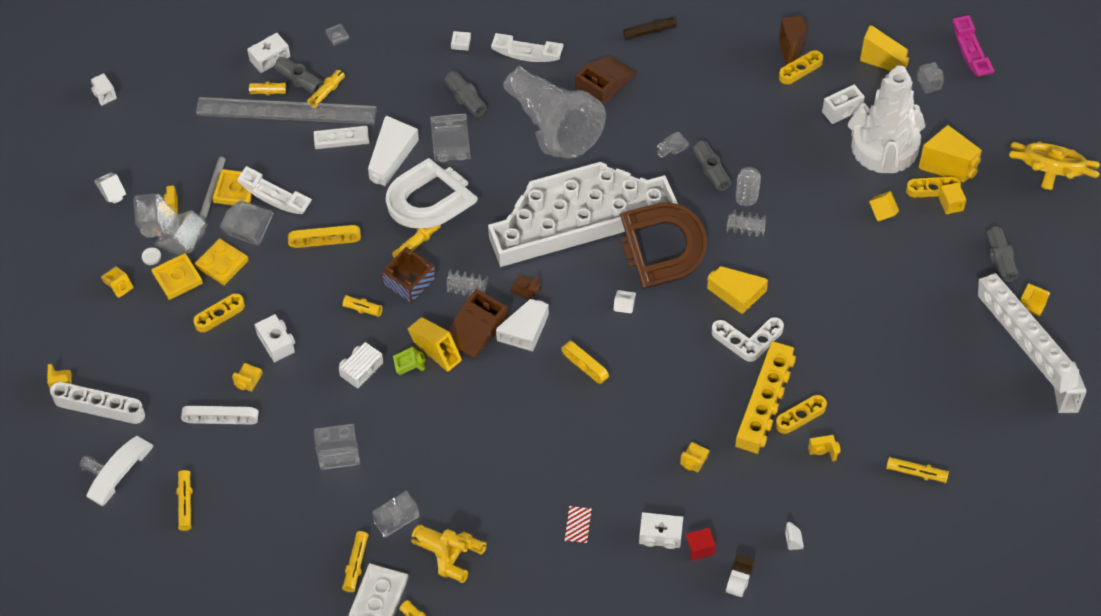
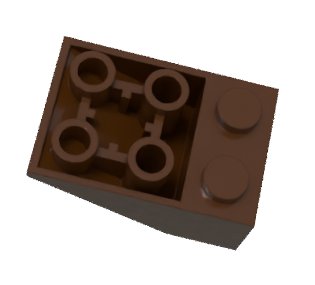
M608 55L586 64L575 75V89L601 106H604L636 75V72Z
M475 289L463 304L448 330L457 350L475 360L496 335L497 327L508 319V307L482 291Z

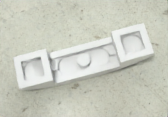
M498 33L495 34L491 49L503 55L531 62L559 60L564 44L546 41L545 45L514 41L513 36Z
M247 166L238 177L237 181L246 190L279 209L303 214L311 203L312 199L296 191L294 194H291L262 179L263 174Z
M138 436L129 440L102 468L86 496L103 507L116 492L114 487L137 460H143L153 448V445Z

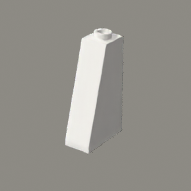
M388 116L384 118L368 167L369 178L372 182L383 186L387 185L419 141L418 129Z

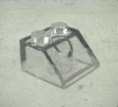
M157 193L136 195L133 198L135 225L140 229L141 234L146 237L170 236L181 218Z
M240 200L227 210L220 228L227 235L259 246L274 212Z
M192 210L179 214L171 219L155 242V245L179 256L184 253L189 254L195 249L196 241L205 234L204 230L208 224Z

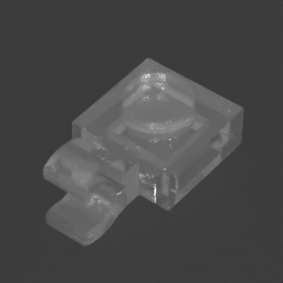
M678 131L665 138L664 142L658 144L657 147L660 150L656 153L660 157H664L670 152L676 155L689 148V142Z

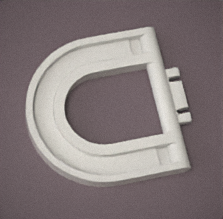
M428 158L392 182L386 193V204L389 214L399 224L410 228H430L447 222L475 204L478 198L465 187L468 185V181L464 180L456 171H453L451 167L444 170L432 159ZM435 177H439L455 190L454 193L430 207L417 208L407 203V198L413 191Z

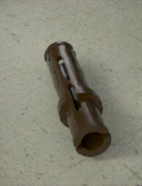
M674 17L663 20L656 19L648 24L623 29L624 38L629 40L651 33H662L664 30L676 28V21Z

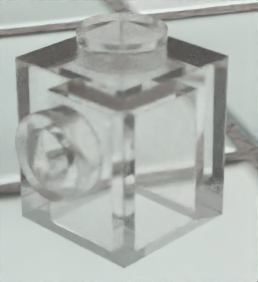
M936 62L919 66L917 80L925 94L942 89L944 81L941 68H938Z

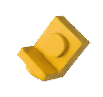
M167 186L164 202L156 203L159 216L178 214V196L174 186Z
M117 266L101 276L103 282L112 288L118 298L133 289L127 274Z
M244 363L239 373H233L232 375L234 385L240 390L246 389L252 392L263 372L260 368Z
M834 435L810 438L808 450L810 455H823L830 452L832 461H836L840 453L839 442H835Z
M691 442L686 452L682 453L680 464L687 470L699 472L709 455V450Z

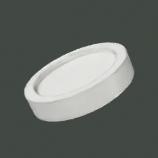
M157 248L146 249L142 253L143 262L147 265L157 264L161 259L160 251Z

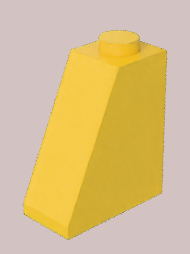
M869 26L864 37L860 61L890 71L896 66H904L906 68L909 62V57H907L908 49L875 27Z
M721 266L716 271H712L707 278V289L741 314L767 291L768 280Z
M422 317L407 328L413 342L447 372L462 361L449 331Z

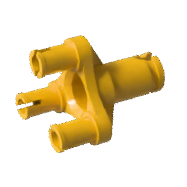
M423 525L416 526L411 536L417 538L411 540L413 544L435 553L438 562V574L440 576L450 577L461 583L466 581L468 571L453 565L459 554L467 552L469 549L482 555L487 545L486 542L477 540L466 532L456 535L454 531L447 529L442 534Z

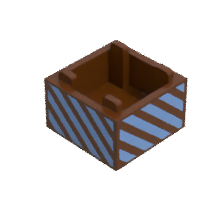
M407 247L381 271L383 285L410 303L436 279L435 266Z

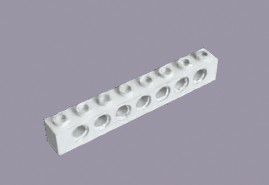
M995 273L979 279L978 297L1059 393H1063L1078 386L1079 369L1000 277Z

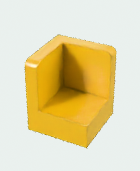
M953 183L941 186L939 200L946 215L964 211L966 198L960 184Z
M891 191L877 195L869 201L877 221L893 217L899 212Z
M1028 283L1020 302L1031 314L1039 317L1047 303L1050 292Z
M48 364L47 383L50 389L52 385L58 382L71 384V370L55 371L53 365Z

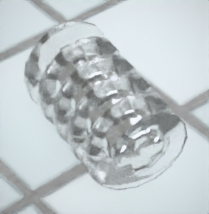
M742 168L737 176L735 200L742 206H751L758 200L761 175L755 168Z
M734 209L728 216L726 232H729L732 228L733 233L736 234L738 229H740L741 235L747 230L748 236H751L753 231H755L756 237L760 233L764 237L766 215L763 214L762 218L759 219L758 213H756L752 218L751 212H748L745 217L743 211L737 215Z
M450 269L446 282L448 293L455 291V294H460L462 291L463 296H466L468 293L471 295L475 289L485 293L489 277L486 276L483 281L481 274L478 275L477 279H474V273H471L468 278L466 271L460 276L459 270L453 275L452 269Z

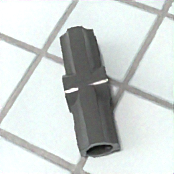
M281 56L276 60L274 69L292 80L294 86L303 87L314 94L324 84V81L306 71L304 65L295 64Z
M452 71L448 73L445 77V83L454 92L457 102L460 105L464 104L474 117L482 116L487 110V106L478 97L474 86L471 83L467 84L458 72Z
M707 141L697 142L692 147V151L702 165L704 175L710 178L717 190H727L731 186L732 181L720 164V157L713 153Z
M992 227L986 231L991 261L993 264H996L1001 280L1011 282L1018 278L1013 248L1007 244L1003 230L999 227Z

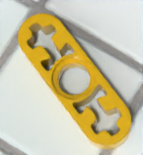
M816 50L810 51L782 67L779 72L780 82L791 84L821 67L823 54ZM798 65H803V66H805L806 68L803 69V70H800V69L797 68V66H798Z
M956 177L911 179L907 183L906 192L913 198L939 196L942 185L959 183L961 186V182ZM934 184L938 189L932 190L928 186Z
M231 294L197 314L193 320L196 330L207 332L241 312L245 307L243 297L240 294ZM217 310L224 311V314L221 316L214 315Z
M568 341L561 348L563 354L597 383L602 384L609 377L607 370L574 342Z
M814 395L780 414L776 420V429L780 433L788 434L822 415L826 410V399L823 396ZM814 403H816L817 405L821 404V407H820V408H819V406H815V407H814ZM804 411L807 416L799 418L796 412ZM782 421H783L784 423L789 422V425H788V426L785 425V424H783V425H781V424H782Z

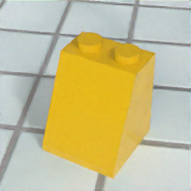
M947 125L923 145L918 168L943 177H956L960 182L964 183L969 178H974L977 174L982 150Z

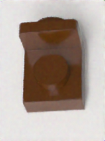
M520 274L511 287V293L528 300L533 299L541 290L539 276H535L532 280Z

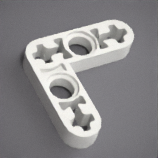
M770 318L749 339L727 322L718 320L713 323L711 333L715 339L741 358L752 362L758 359L771 345V342L775 341L783 333L784 323L779 318ZM771 326H773V327L778 326V328H774V329L771 331ZM760 336H764L768 339V341L765 343H761L757 340V338ZM735 337L740 339L741 342L733 344L730 342V339Z

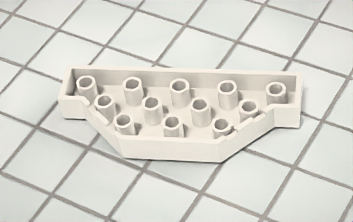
M598 162L530 181L525 193L517 201L511 215L509 214L504 221L488 225L489 239L499 265L502 267L625 232L620 217L622 212L663 202L678 203L665 175L650 180L637 179L628 172L620 169L614 170L607 167V164Z

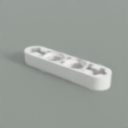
M185 406L182 408L181 419L187 423L251 425L258 422L259 411L252 407Z

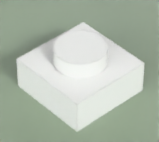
M454 31L451 49L469 51L471 33Z

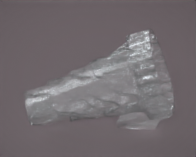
M517 66L507 76L506 80L503 81V88L521 103L525 113L540 128V131H536L535 136L541 150L546 155L551 154L553 157L560 156L565 159L576 158L592 148L601 136L606 120L605 107L584 90L570 92L563 87L559 88L547 80L541 79L536 74L534 76L521 66Z

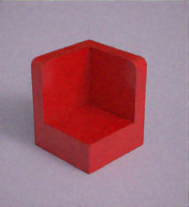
M709 528L686 534L690 547L691 561L715 555L716 545Z

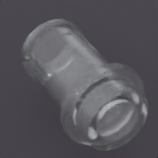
M84 456L80 462L82 470H88L97 476L105 466L93 460L92 456Z

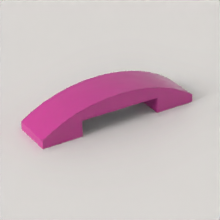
M970 15L954 18L952 22L962 55L971 71L977 77L993 74L995 72L989 58H985L974 34L975 27Z

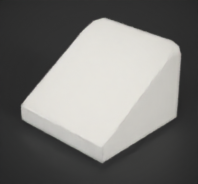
M618 290L614 300V311L632 313L636 293Z
M787 522L785 536L788 549H803L800 529L791 522Z

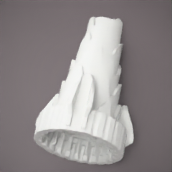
M896 66L882 79L880 89H877L874 105H871L869 109L865 103L861 104L848 122V127L852 130L851 148L853 155H855V158L861 165L878 173H897L910 167L918 156L921 143L920 131L925 128V121L920 112V107L914 104V91L911 90L913 82H911V78L904 66Z

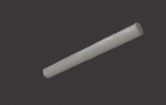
M224 157L218 158L199 215L201 219L207 218L218 179L226 161Z

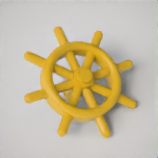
M1040 141L1028 144L1027 146L1017 142L1011 144V148L1017 151H1011L1009 153L1010 158L1022 159L1033 170L1045 172L1041 187L1044 189H1053L1056 175L1066 176L1068 179L1083 174L1093 178L1099 176V172L1093 170L1099 168V162L1086 160L1084 156L1077 153L1074 149L1070 150Z

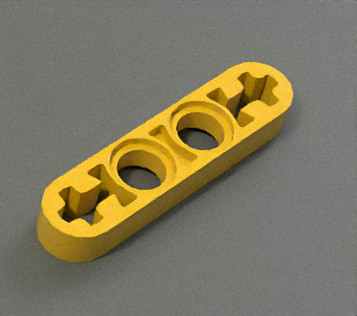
M355 225L296 230L288 234V245L293 248L353 243L361 239V231Z

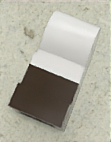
M737 553L726 593L743 597L754 568L755 559Z

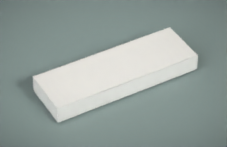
M368 126L314 131L315 149L369 144Z

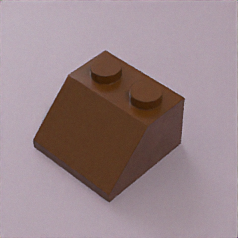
M802 15L781 18L778 42L786 65L798 59L803 52L804 44L807 42L805 34L808 32V24L804 22Z

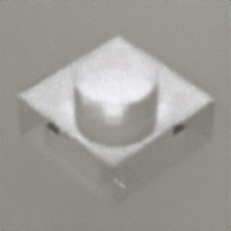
M341 23L325 30L326 36L333 46L349 40V36Z

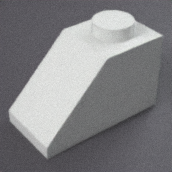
M110 172L94 180L108 202L117 203L123 199L122 196L126 195L117 174Z

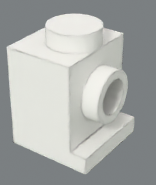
M104 73L91 79L93 85L91 90L95 97L98 98L101 106L117 99L114 87Z

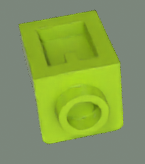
M414 347L393 356L396 373L399 375L415 368L421 371L425 370V356Z

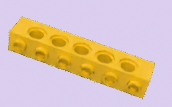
M774 341L771 342L738 431L735 447L756 454L759 453L760 447H765L767 441L765 433L771 430L773 420H771L772 414L776 415L779 407L777 400L778 398L782 399L785 388L782 387L783 383H788L791 373L788 371L789 367H793L796 356L793 355V347Z

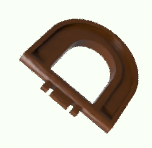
M663 202L620 213L626 237H622L620 240L621 243L628 242V244L622 247L626 260L633 259V261L628 262V266H636L643 289L683 279L695 271L703 260L707 247L706 232L699 218L686 207L675 203ZM661 224H670L677 227L685 237L686 247L684 253L678 258L645 266L635 231Z

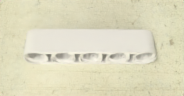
M63 382L55 383L50 389L51 396L58 407L138 424L145 418L142 404L135 398Z

